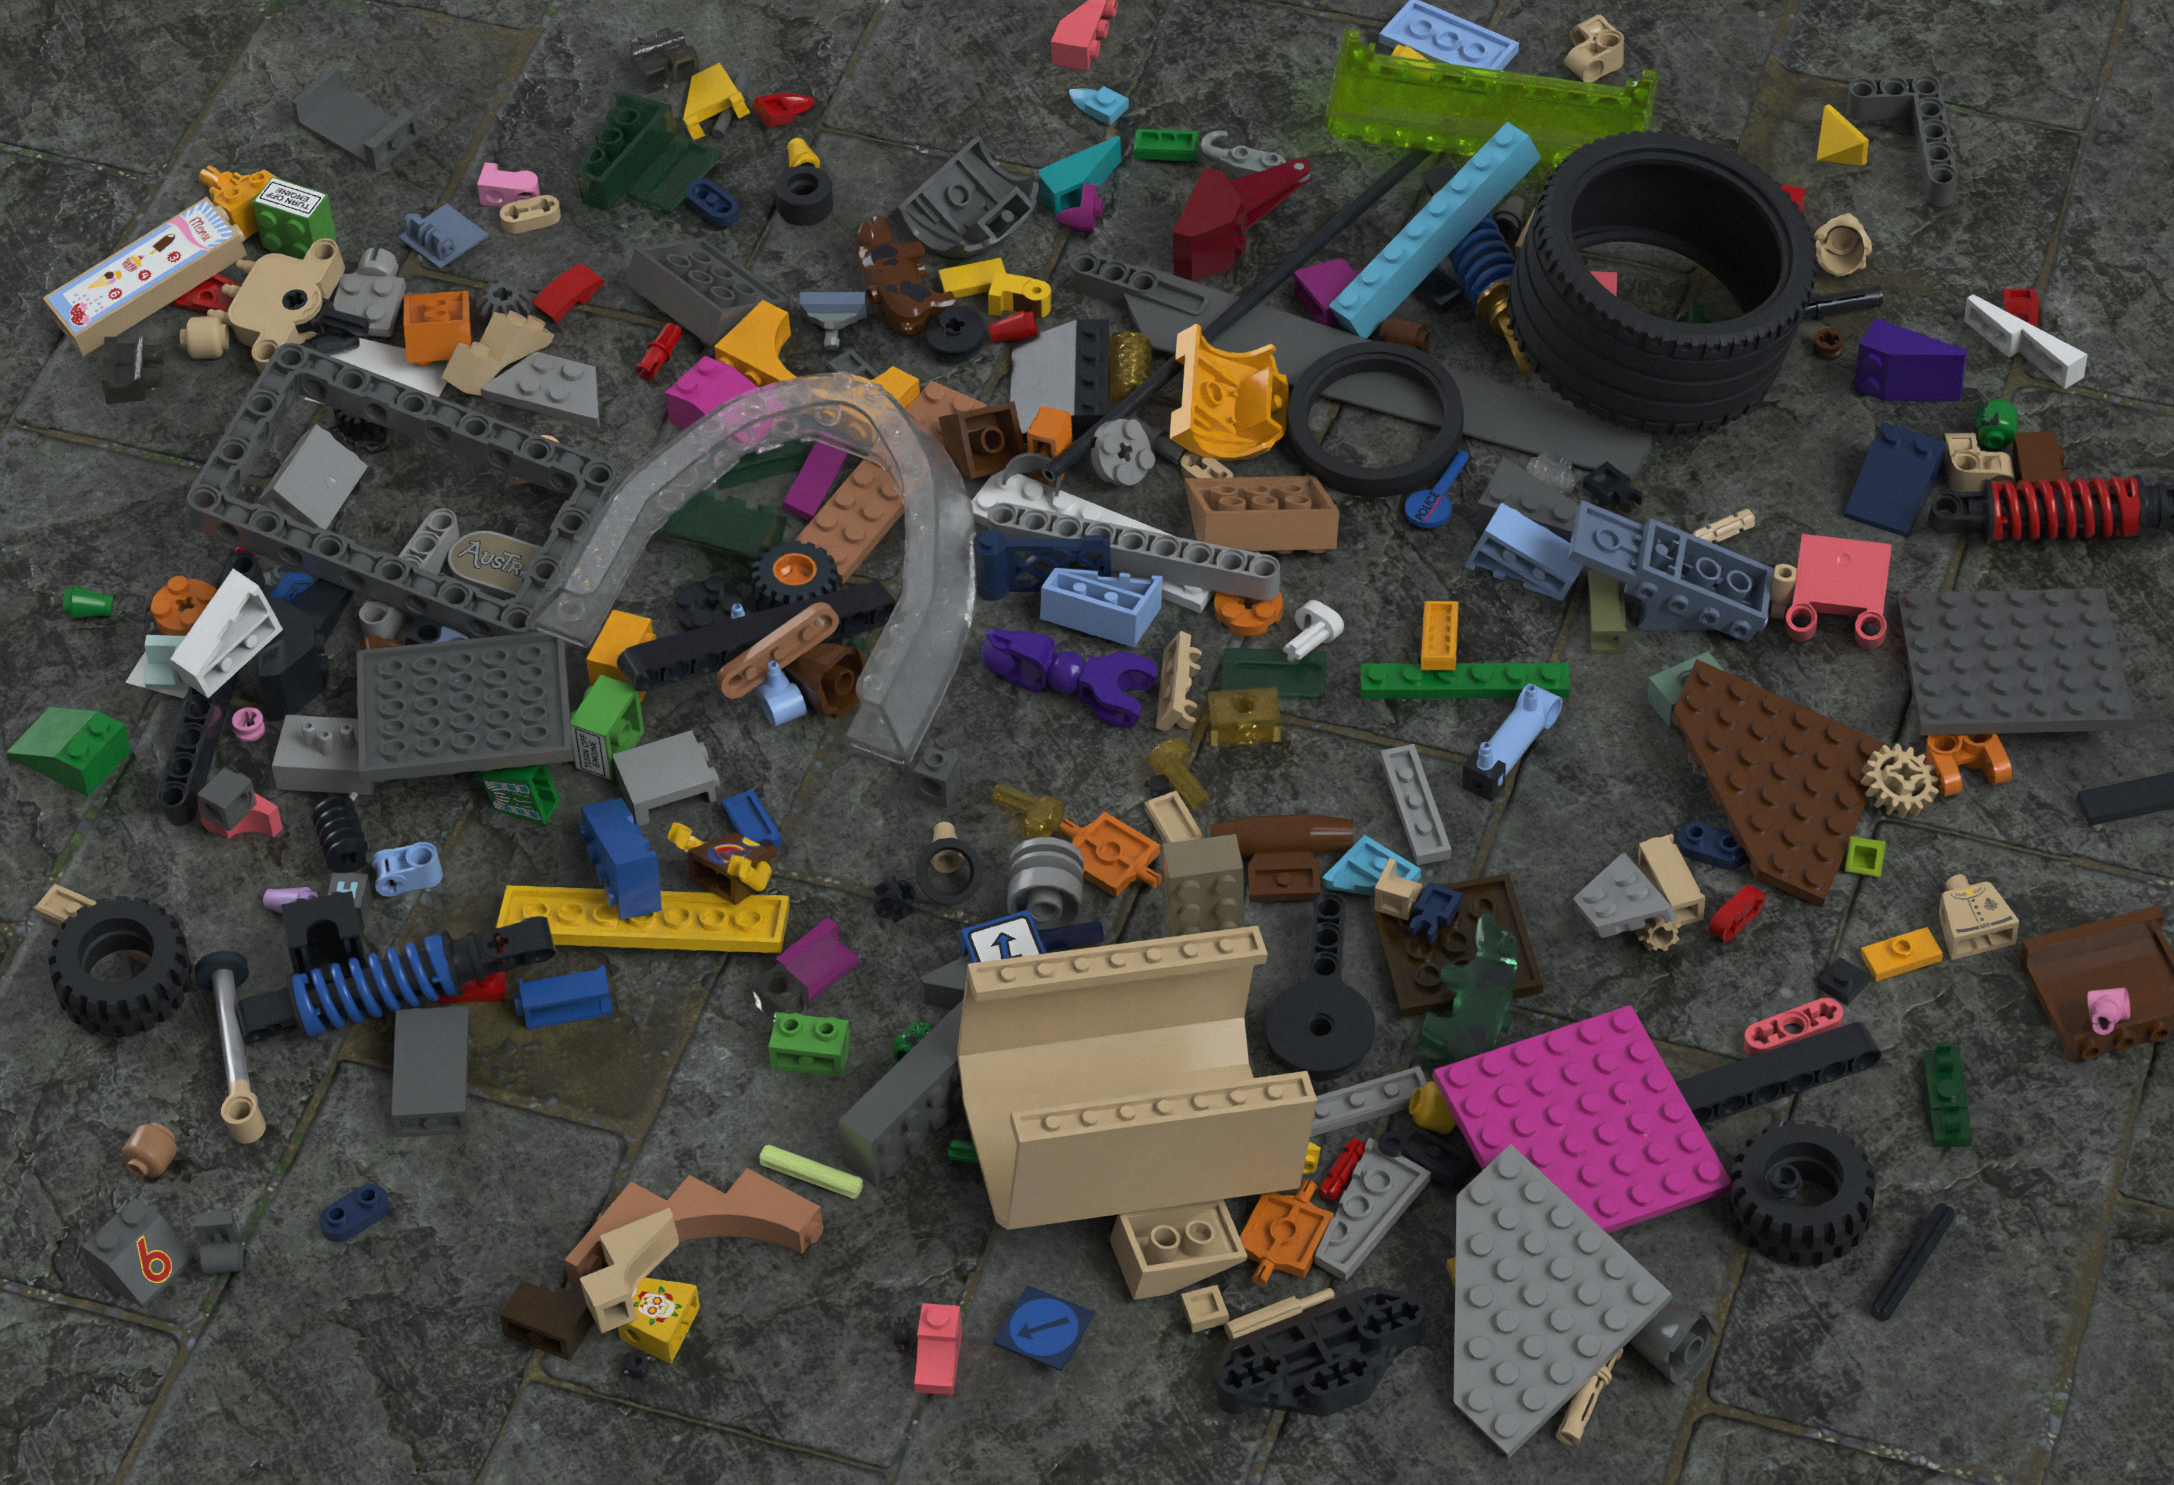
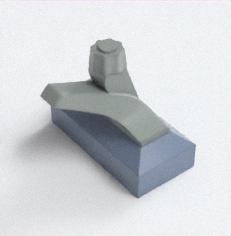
M800 292L799 304L802 317L826 329L824 348L827 350H837L839 347V329L867 317L868 305L865 292Z

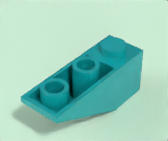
M1116 136L1037 170L1040 173L1037 195L1055 217L1066 209L1080 207L1084 184L1097 185L1098 189L1120 164V137Z

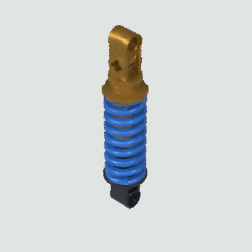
M1451 161L1421 174L1432 197L1430 201L1457 174ZM1489 212L1447 256L1452 262L1454 270L1459 275V280L1465 287L1467 295L1471 299L1479 322H1483L1486 326L1491 327L1496 335L1505 337L1515 362L1524 377L1533 373L1532 365L1525 361L1523 358L1524 353L1520 352L1517 347L1518 341H1514L1512 336L1514 330L1510 329V319L1507 314L1508 290L1516 259L1511 255V250L1505 243L1504 236L1499 232V227L1493 220L1492 213Z

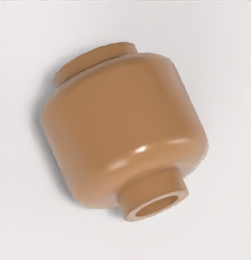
M158 1123L138 1126L122 1148V1157L126 1163V1169L137 1178H144L145 1176L159 1177L164 1173L177 1153V1145L173 1133Z

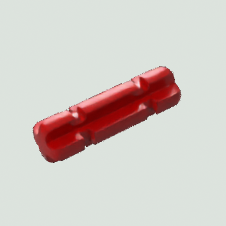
M1356 1138L1348 1140L1343 1148L1345 1151L1339 1154L1328 1171L1327 1175L1329 1177H1325L1319 1185V1196L1322 1199H1326L1329 1202L1337 1200L1342 1192L1340 1188L1346 1186L1357 1165L1356 1163L1360 1162L1364 1154L1366 1144L1363 1141H1359Z

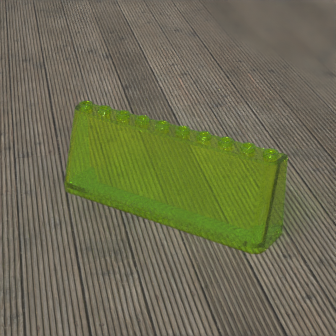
M1344 29L1325 113V129L1329 134L1338 139H1351L1463 156H1474L1506 122H1509L1530 136L1541 157L1535 165L1556 168L1559 163L1563 162L1564 158L1568 155L1571 156L1573 151L1582 149L1583 145L1587 143L1592 144L1598 138L1603 140L1607 135L1611 134L1617 136L1621 132L1631 134L1632 131L1645 133L1646 130H1651L1657 103L1660 71L1644 69L1643 75L1638 81L1633 82V78H1627L1625 88L1375 54L1376 43L1369 42V46H1367L1360 40V31Z

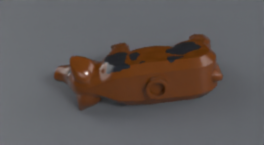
M874 216L871 218V225L867 221L862 222L856 235L855 257L858 260L861 278L866 287L867 299L871 305H877L887 323L896 332L905 335L919 334L924 331L932 320L939 317L947 307L954 306L956 298L951 291L938 293L922 285V279L928 276V273L925 270L924 262L920 259L925 256V249L921 242L917 240L912 243H892V231L886 220L881 216Z

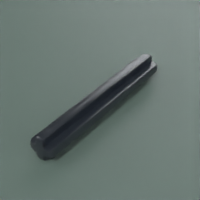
M1939 1203L1934 1207L1873 1302L1871 1314L1882 1321L1890 1319L1953 1221L1955 1211L1951 1206Z

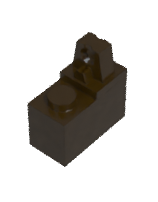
M580 1278L570 1291L558 1287L555 1292H552L545 1285H534L521 1280L499 1314L504 1336L567 1361L572 1359L595 1322L586 1305Z

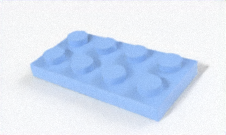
M1409 0L1379 33V43L1393 49L1398 44L1404 47L1408 45L1432 64L1436 65L1437 68L1483 88H1486L1519 52V42L1420 0Z

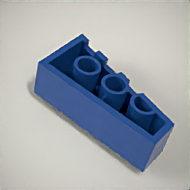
M618 798L582 806V821L577 822L581 843L587 842L586 850L590 864H597L595 865L597 879L600 886L606 885L605 895L609 907L615 906L620 920L661 911L657 854L654 850L649 851L650 843L646 837L642 838L641 828L638 823L634 824L633 815L623 799Z

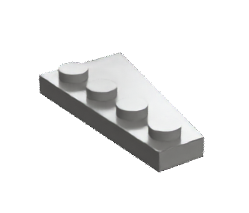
M1369 1137L1364 1147V1154L1360 1162H1357L1352 1173V1180L1347 1191H1344L1339 1201V1208L1335 1217L1331 1219L1315 1253V1265L1346 1282L1431 1181V1172L1403 1156L1389 1157L1384 1155L1378 1149V1142Z

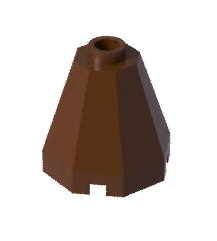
M817 644L784 667L787 678L796 684L801 694L815 710L824 714L831 715L832 713L842 717L863 700L866 690L861 689L863 680L868 682L871 675L865 651L840 644Z

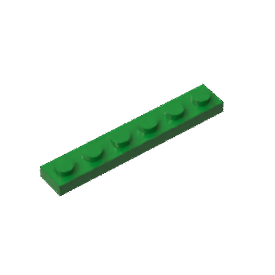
M1421 663L1361 664V699L1518 698L1524 687L1529 683L1561 698H1569L1570 695L1569 663H1456V670H1421Z

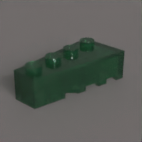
M623 91L618 92L616 96L617 103L614 108L609 109L604 128L598 130L595 136L596 143L594 147L589 148L575 174L583 204L610 211L678 135L670 104Z

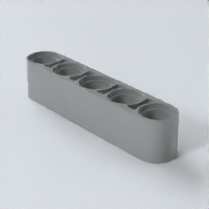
M444 508L432 511L398 557L418 564L420 569L439 575L448 562L450 548L460 539L455 513ZM368 597L359 611L363 638L377 635L382 639H393L411 613Z

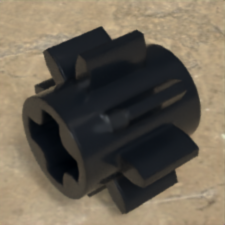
M891 876L873 888L876 895L872 899V904L880 917L884 919L891 917L893 922L897 923L916 910L912 905L916 901V892L908 881L900 880L897 882L896 877Z

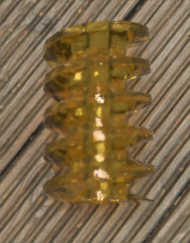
M1120 331L1111 336L1109 390L1111 395L1120 402L1152 375V343L1149 337L1139 332Z

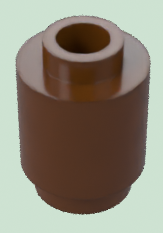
M1395 316L1393 318L1387 317L1383 321L1379 338L1383 342L1399 343L1425 351L1430 344L1431 333L1428 332V327L1424 323Z

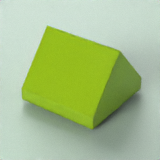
M1850 836L1845 872L1880 877L1886 842Z

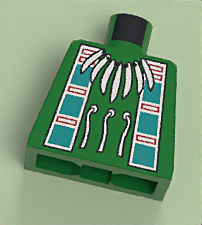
M547 764L530 765L524 768L492 769L487 772L474 771L472 777L473 787L487 791L492 806L496 811L539 825H546L560 802Z

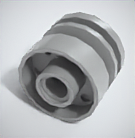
M1037 837L1025 840L1017 845L1010 855V883L1008 885L1007 898L1009 915L1029 910L1037 931H1055L1067 928L1075 923L1082 913L1084 856L1080 850L1068 841L1054 837Z

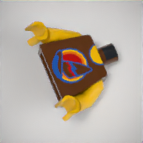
M676 822L672 824L667 839L688 853L689 881L734 905L740 903L755 891H763L772 875L770 859L776 856V848L771 840L763 839L756 843L739 833H732L710 842H702L696 837L691 836L693 831L689 827Z

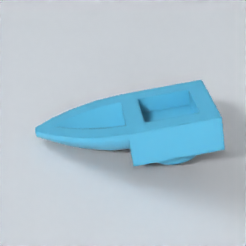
M1105 86L1099 91L1084 88L1069 90L1073 103L1080 110L1109 126L1129 109L1128 98Z

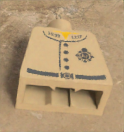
M1962 874L1954 875L1947 880L1946 887L1948 891L1941 894L1939 918L1951 960L2016 944L2019 920L1991 883L1985 881L1969 885L1965 875Z

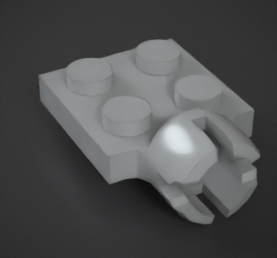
M370 248L361 255L358 268L354 273L342 275L333 306L335 310L367 318L370 321L369 332L365 336L392 337L407 285L404 278L396 277L399 266L395 255L380 248L376 260H372L375 249ZM328 328L329 333L342 334V331Z

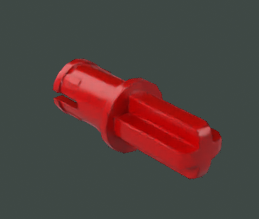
M672 322L667 323L656 340L649 342L647 346L648 351L635 368V372L640 373L639 377L652 381L662 364L670 360L671 351L681 337L682 329L680 326Z

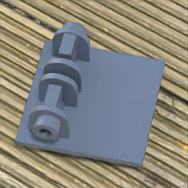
M446 203L423 220L417 213L407 214L404 218L406 231L400 234L398 238L437 268L442 269L489 235Z

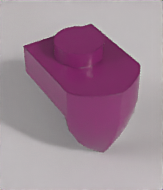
M1084 184L1081 207L1066 209L1057 214L1055 219L1072 230L1094 232L1096 217H1102L1103 198H1097V185Z

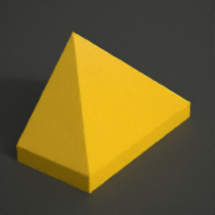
M1830 104L1824 106L1816 160L1858 166L1866 164L1869 140Z

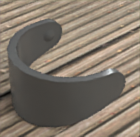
M1039 453L1017 455L1008 462L1004 471L1002 485L1006 486L1010 477L1020 473H1033L1044 476L1042 469L1053 459ZM1062 475L1053 482L1055 484L1054 496H1059Z

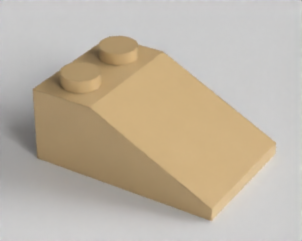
M1224 1199L1118 1214L1109 1239L1133 1300L1171 1294L1246 1261L1248 1257Z

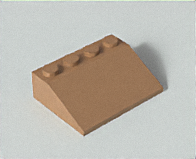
M1316 476L1185 478L1184 480L1197 541L1255 553L1271 550L1279 554H1290L1293 550L1323 553L1326 549H1337L1339 510Z

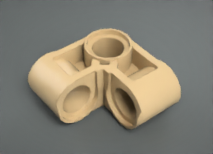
M1595 15L1572 28L1570 38L1575 47L1568 53L1564 64L1581 80L1590 84L1622 67L1624 63V36L1611 26L1602 15Z
M1975 433L1943 434L1942 441L1947 442L1944 463L1950 490L1953 492L1980 491L1983 479H1989L1993 482L2008 480L2015 487L2012 458L2008 454L1980 451V448L1977 446Z

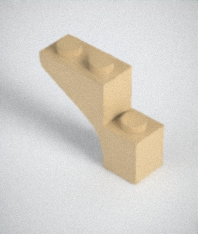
M509 311L508 315L494 312L479 343L473 342L472 345L457 344L441 378L464 393L482 396V387L493 380L502 368L547 347L555 335L544 328L546 325L544 321L532 315H528L526 319L524 316L513 311Z
M670 1208L600 1235L605 1259L609 1267L581 1277L580 1282L586 1305L601 1333L637 1319L632 1301L634 1289L678 1246L679 1237Z

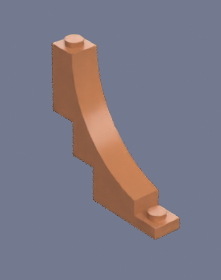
M748 1168L726 1194L691 1175H688L668 1200L630 1182L564 1261L568 1281L575 1285L582 1274L589 1275L599 1271L602 1262L607 1264L600 1235L667 1208H670L673 1213L679 1242L715 1236L748 1237L772 1242L802 1254L810 1243L814 1244L818 1241L823 1232L824 1225L822 1224L821 1207Z

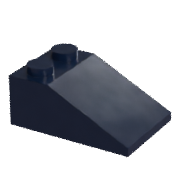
M1883 422L1871 443L1845 509L1844 517L1908 538L1943 471L1947 442Z

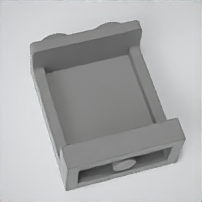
M692 730L612 755L616 779L633 815L635 824L638 823L639 826L650 823L648 809L703 792L706 793L710 803L717 801L715 788L720 787L717 772L714 766L708 768L706 762H709L706 747L703 742L697 743Z

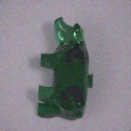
M1486 913L1478 918L1474 939L1476 957L1467 965H1453L1447 961L1443 967L1439 981L1448 985V988L1457 992L1454 999L1452 1018L1438 1017L1430 1011L1427 1013L1422 1033L1427 1037L1421 1036L1416 1054L1428 1062L1450 1065L1495 1050L1500 1033L1508 1034L1514 1016V1013L1508 1010L1515 987L1518 944L1512 932H1504L1497 926L1494 921V913Z

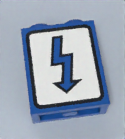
M1029 910L961 929L959 947L963 957L969 954L972 963L1046 953Z

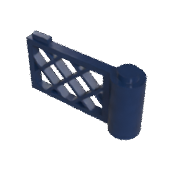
M988 530L979 533L973 541L976 589L978 595L985 600H1000L1009 592H1041L1042 585L1054 568L1073 569L1069 564L1075 560L1086 565L1080 570L1098 571V574L1103 577H1112L1110 539H1103V535H1082V539H1006L1002 533ZM1015 551H1029L1034 555L1025 560L1017 555ZM1054 551H1064L1068 555L1059 560L1051 553ZM1088 551H1103V554L1096 559L1090 558L1085 553ZM1043 560L1051 566L1042 571L1034 565ZM1025 571L1035 577L1032 580H1017V577Z

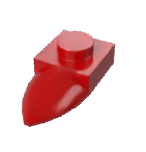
M780 93L756 97L752 108L768 127L794 123L796 115L808 110L813 105L815 99L801 94Z

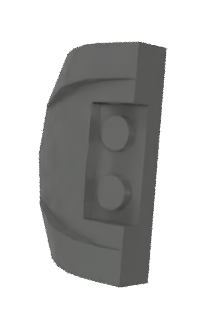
M978 134L903 201L888 217L913 241L919 240L925 249L941 256L962 259L984 253L1007 239L1033 211L1037 203L1036 197L1039 190L1038 181L1040 173L1037 171L1028 177L1022 178L1009 174L993 161L985 148L983 139Z

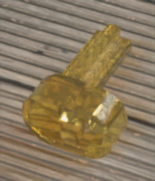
M1180 737L1167 740L1158 745L1148 755L1146 761L1158 775L1165 774L1190 805L1197 810L1210 798L1209 794L1183 765L1191 756L1192 751Z
M997 784L994 787L995 793L991 796L993 802L1027 815L1024 823V834L1031 838L1050 837L1060 824L1065 811V804L1062 800L1049 795H1043L1041 798H1038L1004 784Z

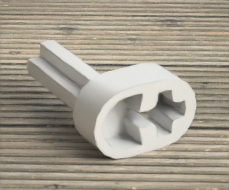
M1310 600L1299 608L1295 614L1296 623L1303 632L1286 644L1283 651L1288 654L1287 659L1291 662H1294L1296 659H1302L1320 643H1330L1342 634L1344 630L1342 618L1337 612L1321 602Z

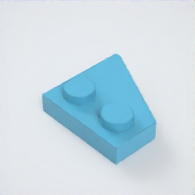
M1364 835L1322 877V886L1331 890L1375 896V886L1389 858L1397 860V877L1417 882L1421 878V869Z

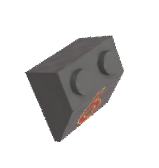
M135 1197L82 1246L89 1272L142 1309L195 1260L194 1254L165 1219Z

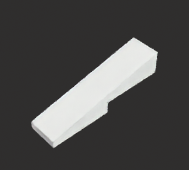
M1974 294L1967 298L1964 321L2007 357L2010 358L2018 352L2021 353L2064 389L2084 378L2088 354Z

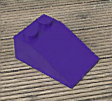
M1875 318L1859 343L1854 390L1884 401H1960L1963 393L1968 351Z

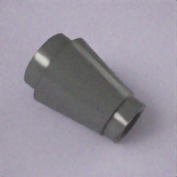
M1518 196L1509 197L1493 214V220L1497 223L1499 232H1501L1505 239L1518 235L1522 228L1525 202Z

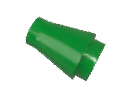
M76 585L74 588H65L63 598L64 615H71V619L112 616L114 596H107Z

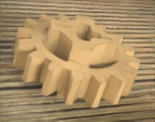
M1895 744L1892 750L1887 745H1883L1879 752L1874 751L1871 754L1867 763L1862 768L1861 772L1865 776L1861 780V784L1870 786L1865 795L1877 798L1874 804L1875 807H1880L1882 804L1887 806L1886 813L1888 815L1897 810L1901 818H1904L1908 812L1916 817L1921 810L1926 811L1939 791L1935 788L1939 778L1930 775L1935 768L1934 765L1925 766L1923 761L1926 756L1924 754L1918 757L1914 756L1912 747H1909L1904 752L1900 744Z

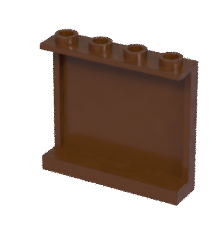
M2159 906L2023 940L2019 963L2070 1062L2081 1059H2093L2100 1054L2116 1050H2127L2135 1045L2150 1041H2162L2174 1035V953L2162 932L2164 915ZM2126 987L2130 1001V1020L2118 1021L2114 1025L2113 1031L2109 1034L2101 1035L2093 1030V1024L2089 1016L2088 991Z

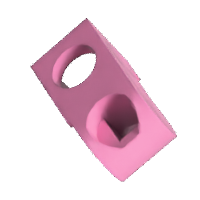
M484 163L477 183L480 205L503 207L512 202L540 196L538 177L535 173L527 170L519 172L500 171L497 164Z

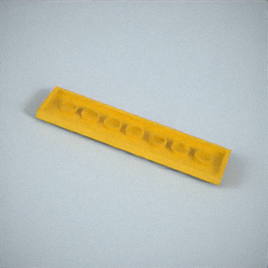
M507 885L496 928L515 924L530 917L543 916L548 919L554 945L781 953L790 902L789 896L751 894L740 903L734 905L714 893L660 891L661 911L620 920L615 906L609 907L607 903L605 889Z

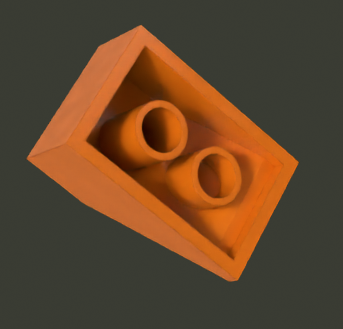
M469 291L404 295V337L407 363L414 362L417 366H427L433 364L434 361L447 360L449 362L458 343L472 345Z

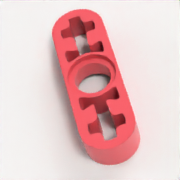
M1821 998L1751 1024L1745 1031L1744 1050L1752 1057L1839 1028L1842 1025L1843 1008L1834 999ZM1795 1023L1800 1025L1803 1031L1799 1034H1790L1783 1027L1787 1024Z

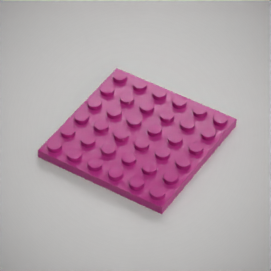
M1632 1005L1434 1069L1432 1078L1482 1171L1512 1144L1607 1234L1730 1192L1731 1180Z

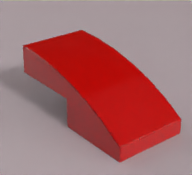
M581 263L550 283L532 301V304L558 324L577 302L584 306L605 281Z

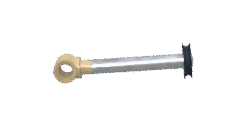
M217 951L207 954L197 961L194 967L196 983L201 988L214 991L229 1092V1096L226 1097L221 1107V1115L232 1138L239 1143L246 1144L258 1140L266 1129V1122L258 1107L257 1096L250 1091L242 1031L236 1008L237 997L235 988L246 982L249 976L248 962L242 954L235 951Z

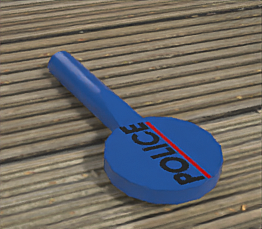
M1460 450L1455 454L1433 490L1418 491L1407 498L1404 511L1411 523L1419 527L1434 528L1445 524L1450 519L1452 506L1445 494L1469 459L1465 451Z

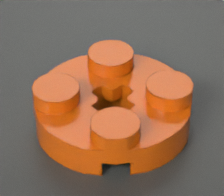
M184 576L171 578L168 581V585L161 588L152 600L151 611L158 629L167 636H186L216 594V588L204 581L186 579ZM183 606L193 607L192 609L186 608L183 612L180 611V608Z
M1217 592L1214 599L1215 617L1220 624L1222 621L1225 625L1229 626V631L1236 635L1256 636L1268 631V626L1272 625L1275 621L1277 624L1282 617L1283 599L1281 592L1274 599L1267 601ZM1244 603H1253L1252 609H1245Z

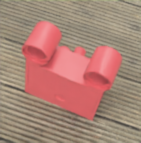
M1802 534L1793 605L1786 613L1785 626L1788 636L1799 642L1809 640L1815 634L1817 628L1816 612L1858 617L1855 623L1854 634L1855 640L1860 647L1867 650L1880 647L1886 637L1887 626L1883 611L1892 544ZM1798 616H1804L1811 623L1807 627L1799 628L1792 623V620ZM1867 624L1877 626L1880 632L1874 636H1867L1861 629Z

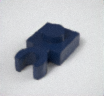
M1429 881L1414 907V916L1416 917L1410 922V936L1414 937L1418 930L1426 929L1428 930L1427 943H1433L1437 938V925L1446 928L1449 926L1462 903V893Z

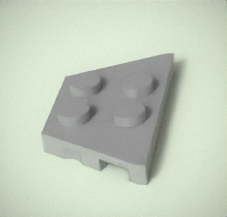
M534 352L485 384L481 389L483 399L596 428L600 425L595 366Z
M1626 853L1619 855L1573 898L1578 911L1601 938L1617 935L1623 931L1645 928V919L1663 915L1665 922H1669L1677 918L1672 906Z

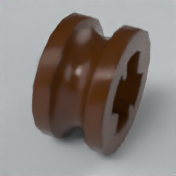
M1833 328L1819 330L1814 336V354L1826 361L1838 359L1843 352L1844 337L1842 333Z

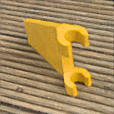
M720 62L693 75L691 78L683 122L693 141L705 136L699 125L700 122L730 107L734 109L738 118L750 114L744 102V97L737 90Z

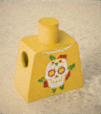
M644 1278L636 1286L632 1294L637 1319L619 1326V1337L624 1342L672 1364L700 1308L697 1286Z

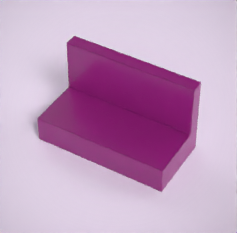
M828 917L775 958L778 981L807 1004L860 963L859 957L839 942L838 925Z

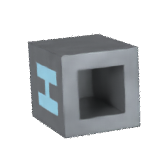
M353 872L332 873L328 894L335 891H352L360 929L365 930L372 900L368 874Z

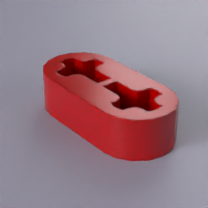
M1751 884L1746 885L1715 913L1709 924V931L1724 942L1729 941L1759 914L1765 904L1766 894Z

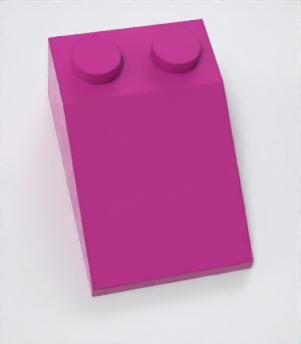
M704 356L665 392L671 424L749 454L789 417L788 411L734 367Z

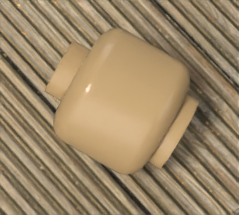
M217 316L191 317L187 322L186 329L180 330L181 348H187L188 354L193 359L219 358L224 350L229 349L228 325L222 324V321Z

